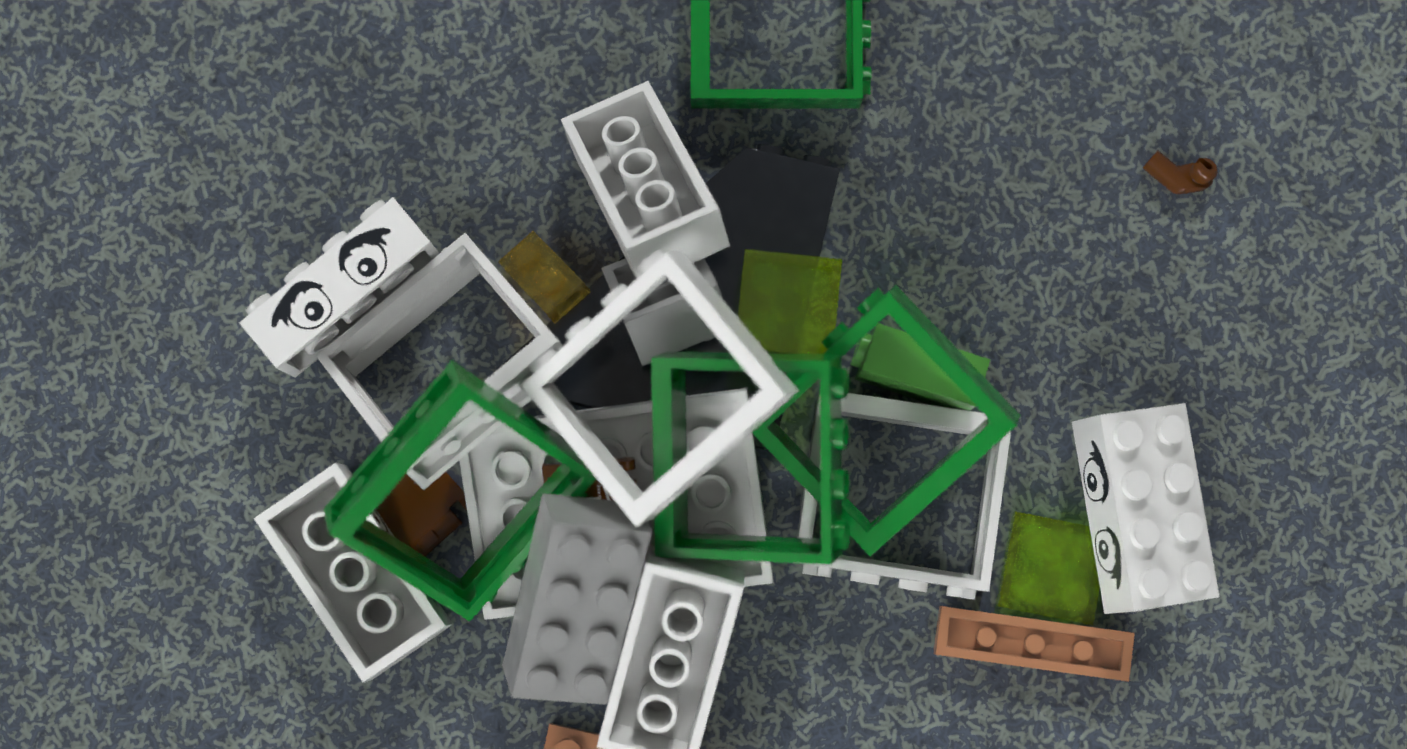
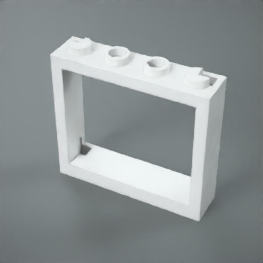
M466 233L450 246L445 247L439 255L416 274L408 277L398 289L381 303L372 307L363 318L342 335L336 337L334 342L316 356L380 441L388 435L394 426L356 379V376L477 275L481 274L535 337L532 342L484 381L486 384L522 408L532 400L521 386L534 374L530 370L531 365L548 351L554 350L557 353L563 347ZM469 400L409 469L407 474L424 490L503 423Z
M659 250L649 256L637 269L641 275L630 286L627 287L625 284H622L612 290L601 301L605 309L592 321L589 317H586L575 324L565 335L569 342L557 353L554 350H550L537 359L530 367L534 374L521 385L636 527L652 520L799 391L784 372L779 370L773 363L769 354L682 251H671L663 254ZM669 278L761 390L643 493L553 382L663 281Z
M820 390L817 395L809 458L819 469ZM848 393L846 399H841L842 416L967 435L987 419L984 413L853 393ZM1011 431L987 452L971 574L841 555L832 565L799 563L803 564L802 574L831 578L832 569L851 571L850 581L879 585L880 576L899 579L898 588L927 592L928 583L947 586V596L975 600L976 591L989 592ZM805 488L802 497L797 538H812L817 500Z

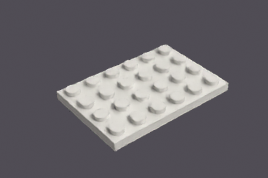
M747 388L686 396L687 454L749 401ZM652 401L576 411L615 459L624 457L635 458L636 469L625 472L631 479L637 480V486L643 493L654 484ZM546 415L534 416L560 434ZM504 423L459 460L475 561L544 484L542 464L559 462ZM751 432L687 488L688 533L767 536L754 436ZM654 518L650 521H647L652 531V534L648 545L645 561L647 558L649 546L655 547ZM703 559L745 570L744 587L773 583L771 562ZM525 566L506 580L498 589L497 596L492 603L488 601L482 607L484 620L514 616Z

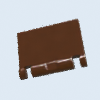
M444 472L424 490L406 473L376 507V510L395 538L426 557L463 523L450 508L457 501L461 503L466 511L467 507L464 491L447 472Z

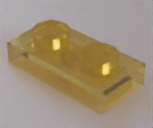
M534 231L529 233L498 261L506 273L555 324L591 292L585 283Z

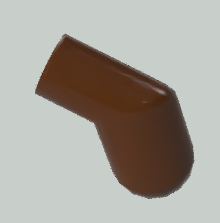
M1159 150L1143 166V169L1165 188L1178 195L1204 191L1212 185L1213 180L1218 174L1216 164L1208 158H1199L1196 163L1177 166Z

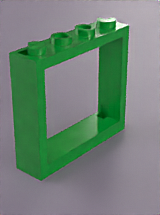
M691 0V109H860L863 95H871V66H863V49H870L871 20H863L862 2H870V0H845V89H710V0Z
M896 284L885 295L877 288L856 308L863 316L850 328L843 322L834 328L821 341L827 348L822 354L841 355L842 358L889 314L985 414L987 419L872 522L848 498L847 500H842V520L849 521L850 536L869 556H872L1017 426L1020 414ZM788 372L786 376L799 391L752 433L821 505L820 469L774 422L820 378V373Z
M664 352L651 357L654 483L687 455L685 370L745 371L731 353ZM769 354L773 363L783 372L820 373L821 538L688 533V489H686L654 517L655 557L832 565L842 555V550L848 549L850 525L848 520H842V500H847L850 479L848 470L842 469V449L846 450L848 447L849 423L847 419H841V399H846L848 395L849 375L846 368H841V355Z
M451 360L325 506L323 511L328 533L466 620L471 621L488 601L490 603L494 601L498 589L506 580L526 565L542 494L585 498L587 496L586 490L597 478L560 434ZM470 400L562 464L465 574L458 578L374 525L367 518Z

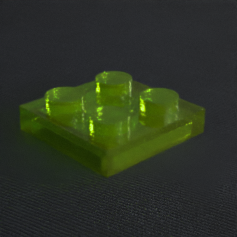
M745 249L738 319L765 351L787 354H822L827 348L821 341L836 328L842 259Z
M1016 511L1013 512L996 606L1093 625L1100 585L1090 526Z

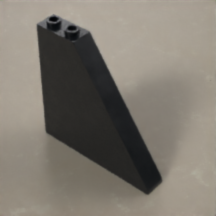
M758 144L757 149L746 147L705 184L719 208L730 247L704 259L718 284L723 301L768 354H797L840 169L830 167L831 161L823 157L804 155L803 160L784 156L785 150L779 147ZM604 274L546 325L563 346L569 342L565 337L566 333L575 324L586 317H589L592 321L605 309L601 301L611 291ZM623 320L615 325L580 357L574 365L553 382L570 404L589 409L652 401L651 363L642 366ZM533 336L509 359H507L500 367H502L506 362H508L512 357H514L518 352H520L524 347H526L530 342H532L535 339V337ZM717 336L711 340L702 341L678 351L730 353ZM685 370L686 396L747 388L748 400H750L761 390L746 371ZM782 414L774 421L779 427ZM753 434L755 448L769 451Z

